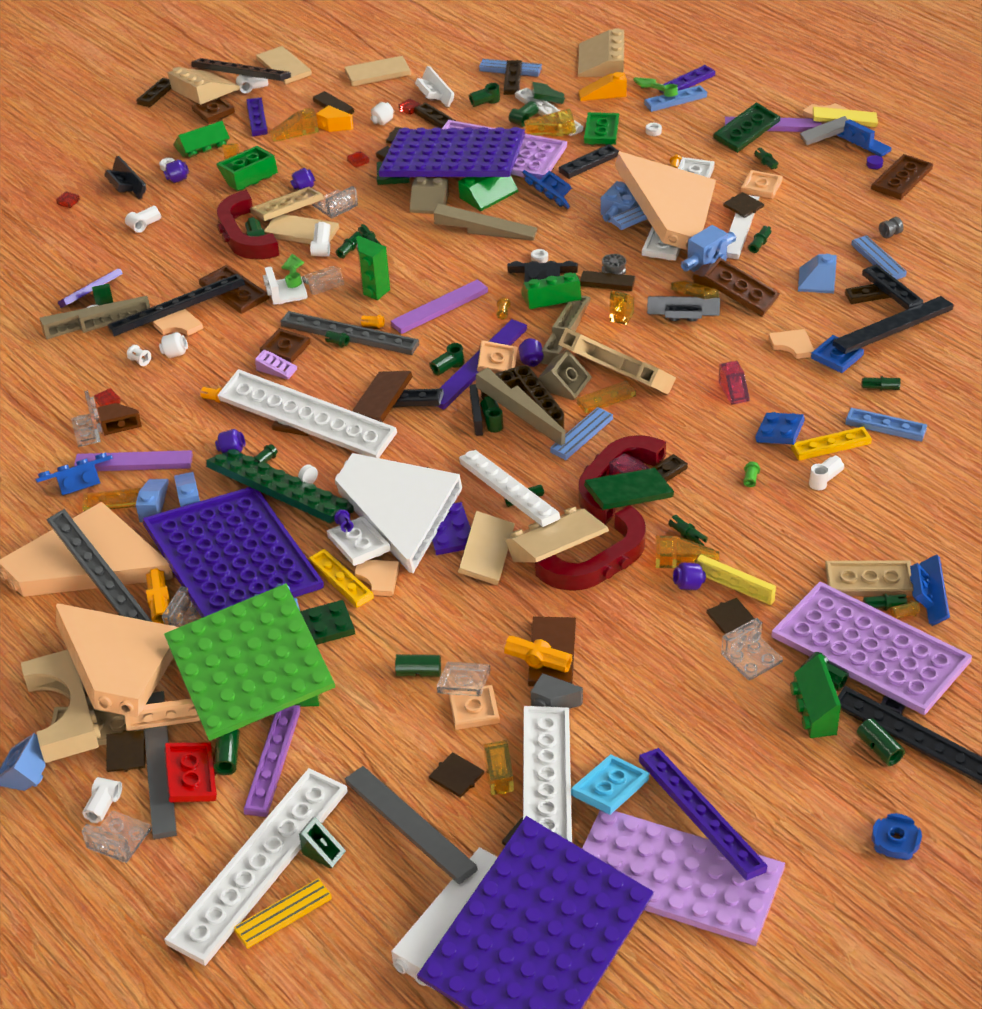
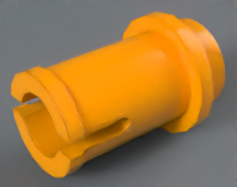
M673 155L669 161L670 166L678 169L682 158L679 155Z
M380 314L377 316L362 315V327H377L380 329L385 325V318Z
M202 387L201 391L208 392V394L200 393L201 398L215 400L217 403L223 402L218 398L222 388Z

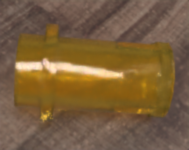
M502 297L497 301L498 310L496 316L498 319L504 320L508 317V309L511 307V302L508 298Z
M909 600L906 604L891 607L892 617L896 619L911 615L916 617L920 613L918 602Z

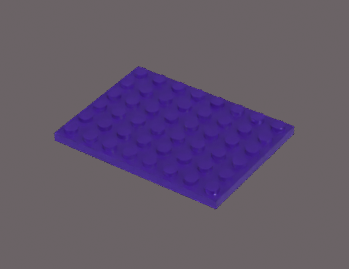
M454 127L448 129L402 128L398 130L379 169V177H510L525 136V129H520L519 127L504 129L502 127L488 129L486 127L472 129L470 127L464 129H456Z
M251 487L143 518L144 527L163 557L169 563V567L201 618L252 598L255 594H261L274 589L277 584L283 585L287 583L293 598L324 588L323 580L262 494Z
M526 816L417 974V979L464 1009H582L650 902L654 891Z

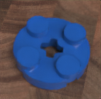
M896 813L888 814L887 818L882 820L879 818L875 822L872 831L875 851L891 858L911 859L913 854L919 850L922 839V832L920 828L918 830L917 826L914 825L915 821L908 816ZM895 833L900 834L901 839H896L892 836H894Z

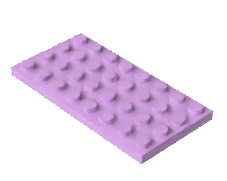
M448 120L442 129L451 127L456 129L467 127L479 129L486 126ZM525 134L511 175L525 178L522 171L526 170L540 180L548 171L553 169L567 148V141Z
M819 582L772 630L771 635L772 638L809 657L814 652L824 654L830 664L849 673L850 678L924 716L969 665L972 659V655L822 582Z
M601 810L599 811L582 848L654 891V895L644 911L756 946L785 868L784 862L759 855L768 865L767 873L746 881L709 839L614 811L611 815Z

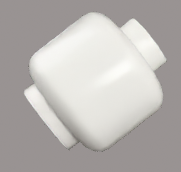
M380 102L371 109L372 116L370 118L374 124L385 125L393 119L394 110L389 103Z
M178 332L163 336L159 344L161 353L165 354L168 358L185 354L188 348L185 336Z

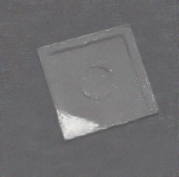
M447 662L437 685V693L481 696L491 671L490 664Z

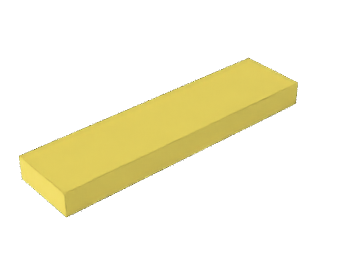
M813 106L812 110L813 121L830 122L846 116L848 120L850 119L863 126L877 127L878 124L876 112Z
M702 554L697 558V563L705 571L706 578L766 604L772 605L775 601V585Z

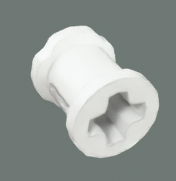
M132 345L127 350V358L131 361H137L141 366H145L151 360V353L148 350L140 349L138 345Z

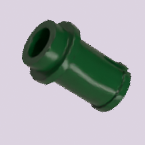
M326 332L325 337H329V339L325 338L326 342L339 344L340 347L348 345L349 336L346 333Z
M266 445L264 450L255 456L254 459L259 463H266L271 458L274 459L278 451L274 445Z

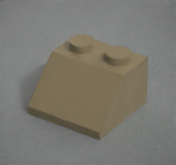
M415 177L411 190L410 212L434 214L438 203L446 205L449 197L448 179Z
M569 350L554 357L538 377L549 393L571 400L577 398L592 378Z

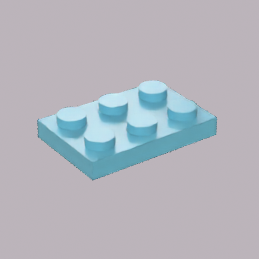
M610 754L571 788V796L611 815L649 780L650 773Z

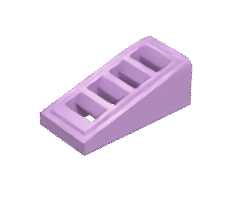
M263 350L255 359L257 371L287 380L297 370L296 365L266 350Z

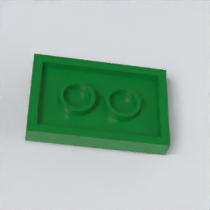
M588 112L584 144L616 145L619 113Z

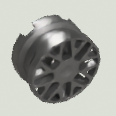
M609 254L602 258L603 273L625 275L626 258L624 256Z

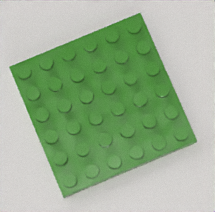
M287 583L164 633L209 741L336 687Z

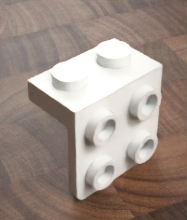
M272 266L265 268L266 275H263V281L266 286L267 295H271L273 305L300 301L307 298L303 280L300 286L288 288L285 279H275Z

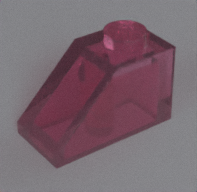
M738 361L719 364L718 382L731 405L750 401L745 374Z
M623 454L609 462V476L650 469L639 459L627 454Z

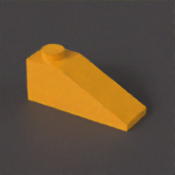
M615 72L608 74L578 90L580 101L627 97L625 73Z

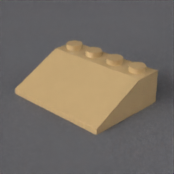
M608 30L579 43L578 77H604L615 72H624V30Z
M176 67L172 69L173 71L168 72L172 90L200 105L240 89L239 85L210 71Z
M571 507L564 510L565 514L561 515L559 520L544 527L535 522L529 525L528 530L523 531L519 529L510 533L511 537L506 538L505 541L513 562H538L606 533L609 529L585 509Z

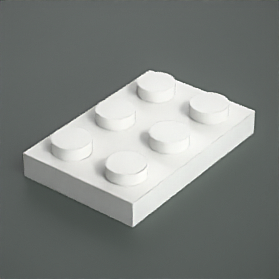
M363 516L352 520L354 527L350 532L347 529L346 532H343L340 525L327 530L328 538L353 566L391 551L390 544Z

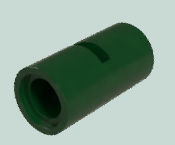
M396 654V676L416 677L417 674H420V677H440L441 655Z
M867 719L859 726L857 735L888 766L897 764L903 758L905 749L874 719Z
M238 729L216 738L213 768L220 775H231L237 769L240 734Z

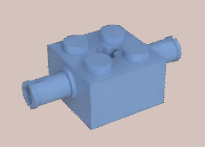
M616 181L601 197V215H603L605 222L608 221L610 223L612 216L639 205L624 182Z
M714 225L707 227L688 239V257L681 262V268L686 272L689 270L695 272L703 264L715 263L719 257L726 261L727 246L736 241V235L733 232L727 233Z

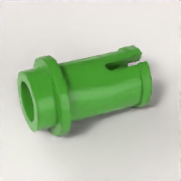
M749 462L744 467L746 473L743 484L747 487H754L757 474L760 473V467L756 462Z

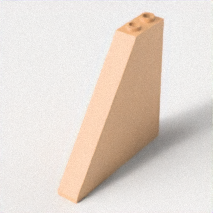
M619 151L615 168L662 243L688 250V239L703 231L716 180Z
M102 502L72 518L123 585L147 582L146 574L151 569L156 568L164 571L165 580L173 578V573L167 560ZM54 530L0 559L1 579L3 581L7 580L12 590L18 591L23 597L98 588Z
M57 603L56 625L93 708L138 718L173 659L164 633L179 627Z

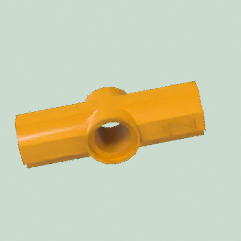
M158 568L151 569L146 574L148 587L146 594L151 610L152 622L166 625L171 620L169 608L170 597L168 587L166 586L164 571H160Z
M509 636L504 647L505 654L523 659L530 667L536 669L546 666L561 672H568L572 662V654L553 649L549 643L541 639L531 642L515 636Z

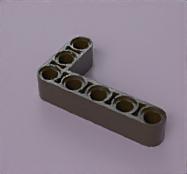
M522 365L495 373L511 389L518 386L565 429L563 410L530 367ZM481 391L482 399H484V397H488L487 394Z

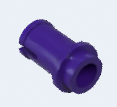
M341 509L335 513L334 520L340 525L341 530L346 532L347 529L350 532L354 525L350 520L349 512Z

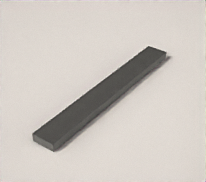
M288 311L280 321L282 327L323 336L326 335L327 331L340 334L346 333L349 336L350 342L413 355L419 346V339Z
M65 509L47 519L48 524L118 615L152 622Z
M164 691L152 693L146 705L165 702ZM166 725L144 729L151 824L152 835L155 840L177 836L175 805L174 802H169L164 751L165 743H169L168 727Z
M364 766L345 778L346 784L458 884L478 871L477 865Z

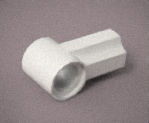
M239 75L236 78V84L240 86V91L245 94L251 92L252 89L268 86V79Z
M152 206L137 214L130 212L125 217V223L135 232L140 233L145 230L147 225L160 220L161 214L156 206Z
M325 222L315 224L314 239L311 241L310 246L311 256L329 257L330 224Z
M835 455L829 457L822 464H814L811 467L809 486L814 490L825 489L827 482L844 469L841 458Z
M97 777L92 786V795L82 812L83 817L92 823L98 824L99 821H102L111 803L117 802L120 798L122 783Z

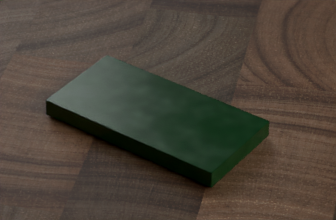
M756 102L713 134V138L738 153L780 122L781 117Z
M656 468L587 479L584 483V486L602 510L671 498L674 495L673 489Z

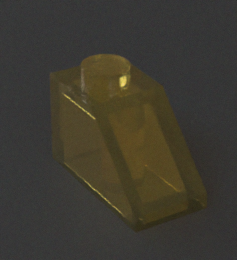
M611 290L610 321L627 325L634 313V298L627 293Z
M507 740L484 744L486 777L491 795L514 791L513 772Z

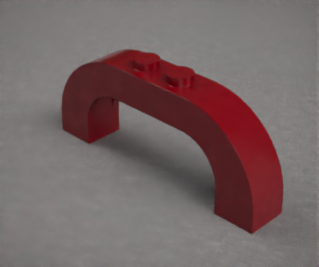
M247 190L226 197L218 205V232L222 234L224 243L227 242L235 254L254 260L280 256L278 241L273 233L262 236H248L242 233L235 219L251 213L250 208L253 207L252 198Z
M634 435L623 437L610 443L600 454L596 455L590 465L585 467L584 472L580 476L578 484L580 508L585 509L606 525L614 516L615 508L602 510L584 486L585 480L613 475L620 466L629 462H642L654 467L666 457V441L651 436Z
M628 505L614 514V529L624 536L621 541L581 563L565 562L556 555H552L535 562V576L551 587L568 591L588 589L611 578L614 574L626 569L639 559L644 551L646 525L642 515L634 507Z

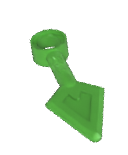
M633 78L641 88L651 87L663 91L664 96L673 97L678 94V86L675 84L662 85L656 83V79Z
M291 254L282 266V269L290 270V274L285 277L288 288H295L302 284L301 276L297 273L296 269L302 266L304 262L294 254Z

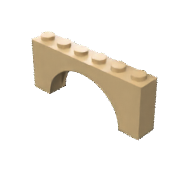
M565 328L558 345L666 394H669L676 377L659 368L629 357L568 328Z
M68 649L21 662L28 692L50 690L59 692L70 699L69 707L64 715L53 725L37 732L45 763L99 748L97 738H100L101 734L98 724L93 725L97 723L95 712L91 710L93 709L92 703L87 696L88 694Z

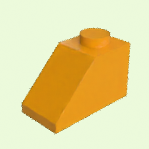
M329 105L316 113L318 128L328 132L353 129L352 115Z

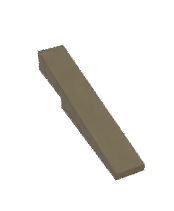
M439 203L434 211V224L465 227L469 234L534 241L537 233V227Z
M143 296L40 317L39 319L46 339H50L80 329L85 333L107 326L110 323L149 309L150 304L148 297Z
M581 296V300L567 303L552 327L551 336L542 348L544 358L541 364L549 365L554 357L567 350L558 345L565 328L576 331L588 307L590 297Z
M489 368L476 374V388L559 445L565 444V430L518 386L511 389Z

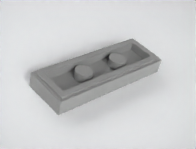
M846 116L840 117L801 132L800 136L808 146L844 132L845 121L848 119Z

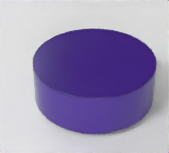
M877 155L869 156L866 165L870 169H880L883 166V158Z

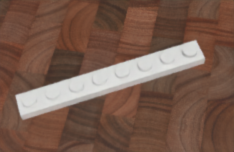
M477 450L469 451L459 457L461 465L542 527L560 519V514L556 509Z

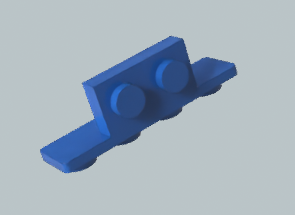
M850 119L845 121L844 132L837 134L838 137L844 138L880 157L891 152L892 149L890 146L874 139L875 131Z
M526 170L522 171L527 184L530 186L533 184L537 191L540 193L543 191L547 198L550 200L554 199L560 207L570 208V205L564 198L572 189L570 184L551 171H548L540 180Z
M105 452L96 455V459L89 462L86 458L77 461V465L70 468L68 464L58 467V472L50 474L48 470L39 473V478H36L35 482L38 483L56 477L61 494H69L100 484L94 464L113 459L112 455L107 456Z
M934 555L922 561L920 565L916 563L910 566V580L914 589L912 595L916 602H920L927 609L929 624L934 626L950 618L940 557Z

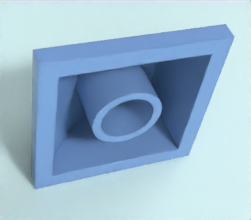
M818 254L799 268L798 291L834 294L837 255Z
M35 733L13 746L0 767V786L25 791L32 786L36 787L43 778L42 772L46 765L38 737Z

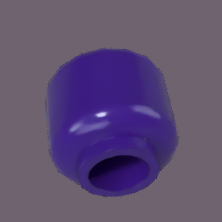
M175 160L166 164L164 175L167 180L170 179L172 183H177L187 179L189 169L185 161Z
M302 168L292 174L293 180L290 182L294 190H300L306 187H313L316 180L310 169Z
M529 338L519 345L520 360L524 365L535 367L542 362L544 354L539 341Z
M231 429L219 433L215 445L218 452L224 453L230 449H236L240 453L243 451L246 442L242 432Z
M683 562L673 571V582L681 590H698L706 580V573L698 563Z

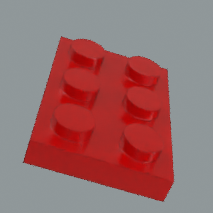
M211 742L165 743L164 751L169 802L216 801L217 794Z

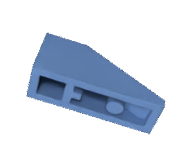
M194 473L174 475L180 507L200 502Z
M149 479L140 489L136 501L139 522H143L145 517L162 513L169 484L168 479Z

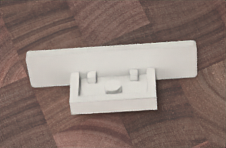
M427 66L422 79L417 78L415 84L425 94L427 99L441 100L446 107H450L454 99V92L430 66Z

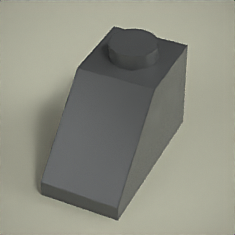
M543 673L531 690V706L565 707L570 709L581 706L583 703L582 687Z

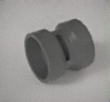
M893 217L889 221L886 220L879 224L880 234L886 239L892 237L893 234L897 235L903 232L904 228L899 217Z

